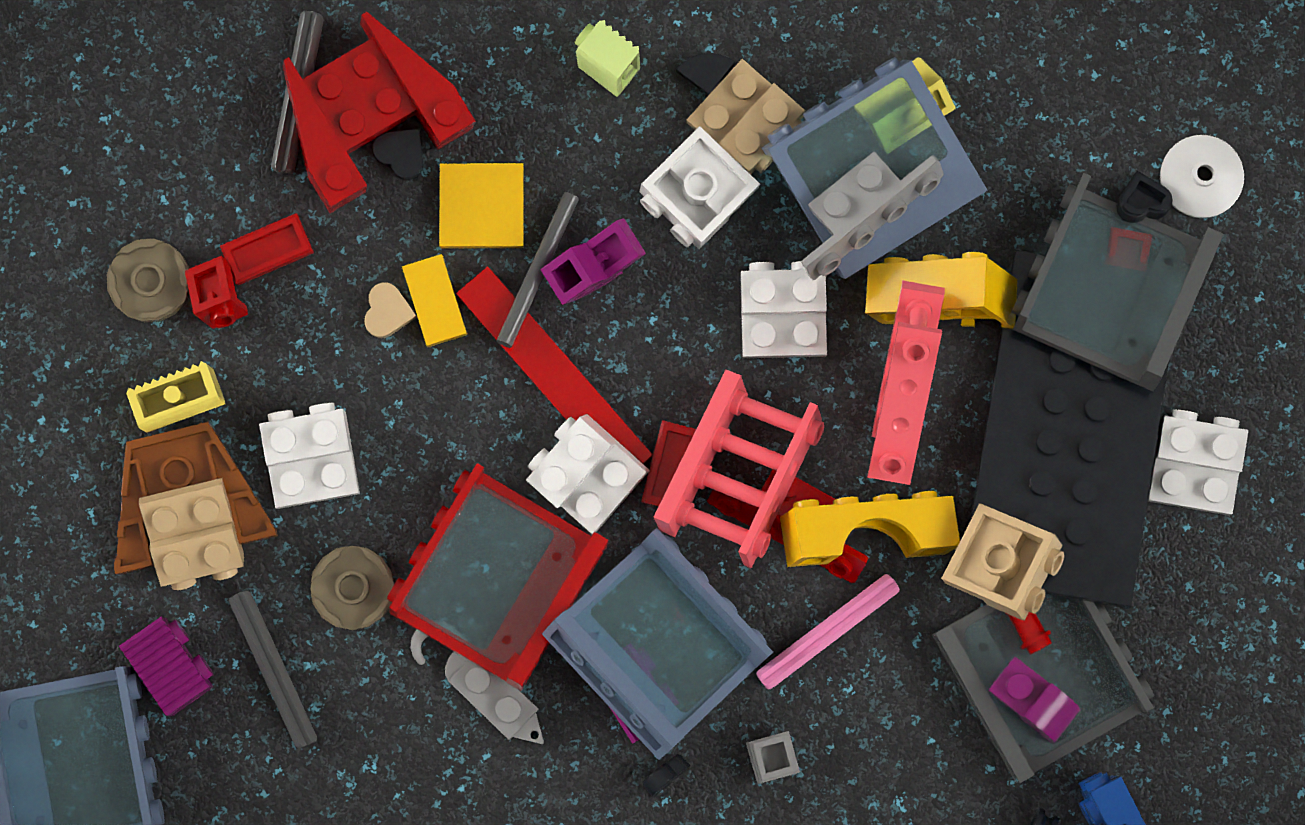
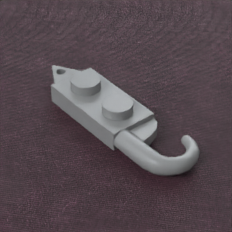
M433 621L469 642L453 626L446 622ZM416 629L411 638L410 648L412 656L417 663L423 665L426 660L421 653V645L424 639L429 636ZM456 652L451 654L445 666V676L449 683L508 740L514 737L544 744L536 714L539 709L519 689ZM533 731L538 732L539 736L537 739L531 737Z

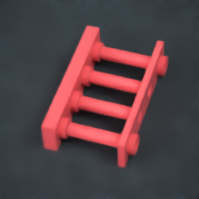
M902 280L872 428V437H875L868 478L907 485L911 483L942 336V330L937 328L945 288Z
M725 370L654 515V520L659 530L676 537L680 526L685 527L687 524H690L741 545L738 552L744 566L752 568L756 558H762L771 541L769 531L810 445L816 446L822 436L824 422H822L818 405L810 402L803 418L794 416L748 398L741 375ZM743 413L794 433V437L785 455L730 434L728 427L734 415L739 416ZM723 450L776 470L777 472L768 491L764 492L712 471V466L710 465L716 452L721 453ZM705 487L758 507L759 510L749 530L694 508V503L692 502L698 489L703 490Z

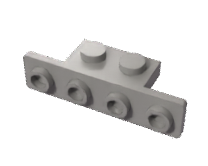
M872 152L810 202L808 206L811 212L832 236L802 260L801 263L807 275L812 280H816L821 275H829L840 265L841 259L850 251L867 245L873 238L874 232L882 225L899 219L907 210L908 204L920 195L926 196L939 185L940 179L944 175L939 160L934 155L930 156L900 181L875 152Z

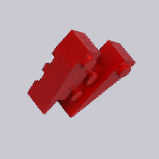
M368 12L361 15L360 25L369 40L305 78H301L289 57L283 60V71L307 175L329 213L366 193L367 184L350 158L349 154L414 115L420 121L437 150L472 130L476 122L455 86Z

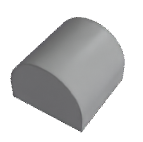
M789 731L746 743L757 784L800 773Z

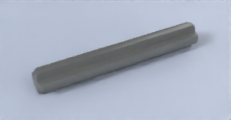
M302 11L300 14L291 59L302 79L314 72L324 21L321 14L312 11ZM286 85L271 167L279 173L293 174L296 167L300 140Z
M246 590L233 595L229 599V603L295 747L303 748L314 743L317 740V735L251 592Z

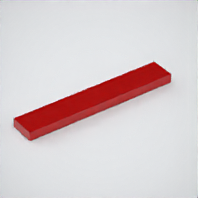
M487 266L459 290L456 295L497 340L515 301V297ZM527 313L512 348L502 346V348L565 420L572 417L577 421L579 417L588 414L642 464H645L653 457V454L534 318Z

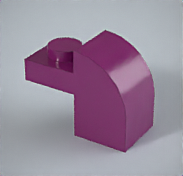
M623 218L612 223L586 243L569 248L540 270L561 304L564 305L578 300L621 275L625 268L646 253Z
M1017 657L1011 659L987 690L1017 713L1020 720L1051 744H1055L1081 710L1053 683L1047 682Z

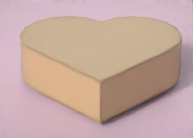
M379 283L371 289L369 294L371 308L365 315V326L372 336L377 338L389 337L417 318L394 285Z

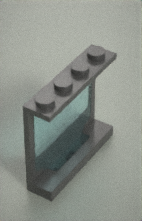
M1083 173L1077 187L1069 184L1059 207L1067 210L1062 222L1053 219L1043 242L1051 245L1046 257L1040 254L1036 256L1028 274L1029 278L1035 280L1030 292L1022 289L1017 298L1012 313L1019 317L1013 330L1154 392L1164 374L1224 234L1208 227L1200 240L1148 217H1145L1143 221L1138 223L1126 222L1117 213V203L1086 190L1091 176Z
M1045 594L1042 606L1036 614L1045 631H1051L1052 634L1049 635L1052 644L1032 655H1029L1026 648L1021 649L1020 646L1024 643L1008 614L1006 615L1005 612L987 604L932 634L1015 783H1021L1035 775V772L1136 715L1148 712L1154 708L1149 700L1154 697L1153 691L1142 674L1137 677L1135 676L1128 663L1133 659L1132 654L1121 637L1116 640L1114 639L1107 626L1112 620L1103 604ZM1013 657H1017L1047 682L1053 683L1081 709L1055 744L1048 742L1020 720L1017 713L987 691Z

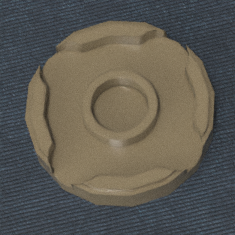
M157 239L136 240L122 247L109 266L107 272V291L114 305L129 318L144 323L161 322L175 315L186 303L189 289L185 270L190 268L184 256L170 244Z
M346 546L336 548L320 560L313 571L310 589L313 605L323 619L335 627L357 630L370 627L385 616L392 602L387 600V596L395 583L391 569L381 556L368 548Z

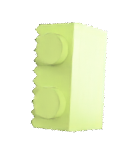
M605 20L599 21L595 27L589 23L575 41V44L578 46L576 50L578 67L616 97L621 94L640 70L639 46L632 47V41H626L625 36H619L618 31H612V25L606 26Z

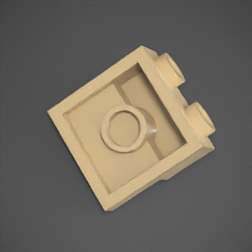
M741 59L689 116L687 124L694 130L700 126L751 175L755 170L763 173L773 162L771 156L765 155L761 148L770 142L767 136L785 124L789 123L791 128L802 123L801 119L804 117L803 113L805 110L775 83H769L745 60Z
M222 478L139 498L140 511L150 540L149 549L161 587L171 585L173 590H183L193 586L197 582L196 578L212 575L215 580H224L237 574V568L244 567V552L242 545L238 542Z
M979 503L941 579L947 585L982 599L988 606L1025 621L1029 612L1035 614L1042 606L1045 590L1041 589L1047 575L1054 576L1061 568L1064 560V552L1060 551L1062 544L1050 532Z

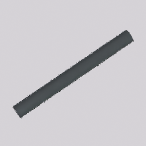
M563 193L496 342L502 346L512 348L544 278L540 269L551 262L579 201V198L571 193Z

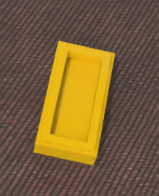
M440 254L402 266L426 346L431 347L466 336L467 331L443 255Z

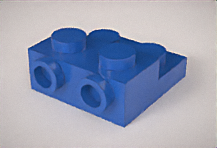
M1099 772L1078 783L1084 798L1083 801L1079 802V806L1089 825H1146L1122 777L1108 776L1107 772L1103 774Z

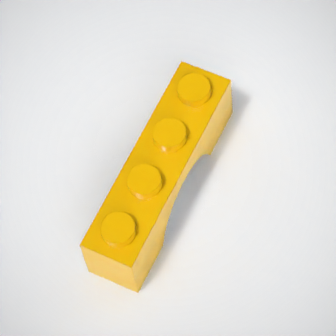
M924 491L913 494L912 499L898 500L897 494H884L873 497V502L859 503L858 497L839 498L833 501V505L819 506V501L815 499L795 502L793 508L780 517L787 567L830 563L842 555L848 535L853 529L872 528L887 534L899 545L906 558L945 555L956 549L960 543L953 496L938 497L936 491Z

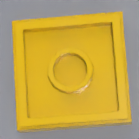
M523 163L440 164V249L524 248Z

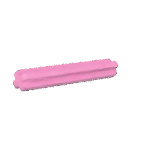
M883 575L759 669L756 673L758 679L767 689L775 687L895 596L900 590L897 583L890 575Z

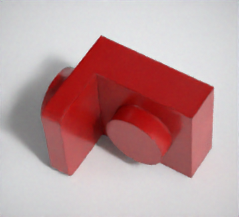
M223 256L185 270L193 313L210 328L230 326L237 319L248 315L247 306L237 298L229 261Z

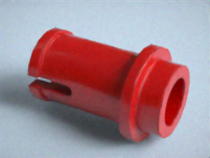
M1029 612L1025 621L1008 614L1024 643L1020 646L1021 649L1026 648L1029 655L1052 644L1049 635L1052 634L1051 631H1045L1036 613Z

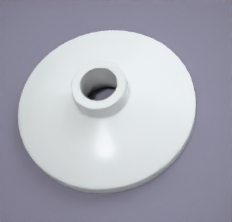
M1195 135L1179 141L1166 154L1161 165L1160 183L1171 192L1173 198L1172 206L1179 212L1195 218H1210L1225 212L1236 202L1243 188L1244 170L1238 154L1229 144L1213 136ZM1198 168H1208L1212 173L1211 179L1209 181L1201 180L1197 175Z

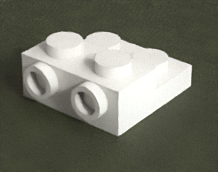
M699 126L641 184L639 192L644 197L640 202L651 215L659 218L663 214L674 225L670 231L681 244L689 247L693 243L700 249L759 188L760 183Z
M802 261L792 262L791 270H774V263L755 262L749 264V271H741L743 358L826 357V276L821 275L816 280H812L807 275L801 263Z
M334 403L310 406V415L294 417L292 410L268 414L269 422L259 424L276 509L360 494L346 412L343 409L335 410Z
M1172 410L1171 417L1163 416L1160 418L1148 502L1232 515L1238 476L1243 468L1248 430L1239 429L1240 421L1235 419L1214 417L1213 424L1197 421V413L1185 410Z
M586 414L579 417L577 421L569 417L554 434L560 441L550 452L543 448L532 459L528 468L533 472L526 481L556 508L563 507L593 534L601 528L650 470Z

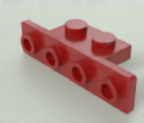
M773 469L761 489L762 491H768L777 472ZM795 477L769 531L771 538L784 545L780 517L791 510L795 502L815 499L819 501L820 506L833 505V501L836 499ZM712 490L707 500L710 505L716 507L722 514L734 517L748 526H751L759 510L756 506L716 490ZM844 544L841 556L828 564H821L820 566L838 578L855 583L869 558Z

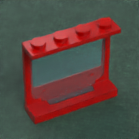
M477 463L472 472L464 470L457 480L452 491L458 495L451 507L447 508L443 505L431 524V528L436 531L429 543L426 544L421 541L409 560V564L414 567L406 581L399 577L389 592L387 600L392 602L389 611L391 615L522 691L550 644L542 633L563 611L568 610L573 605L606 550L609 540L596 532L590 536L484 474V467Z

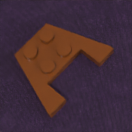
M205 422L126 442L121 489V515L117 531L118 546L114 562L116 575L154 566L149 549L150 542L139 507V498L222 478L240 545L278 536L275 526L211 423Z

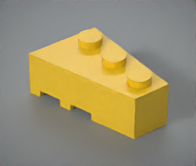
M966 252L962 254V258L948 259L943 255L932 254L923 256V261L910 262L905 258L888 257L884 259V263L868 265L865 313L882 324H894L902 280L945 288L939 320L962 319L961 326L975 327V319H996L1001 322L1002 328H1014L1016 314L1012 313L1017 299V279L990 260L984 253Z

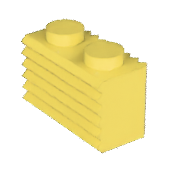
M202 361L199 366L193 364L191 369L185 367L183 372L177 370L175 375L169 373L167 378L161 376L159 381L153 379L151 384L145 382L143 387L137 385L135 390L128 388L126 393L139 429L146 433L225 404L214 369Z

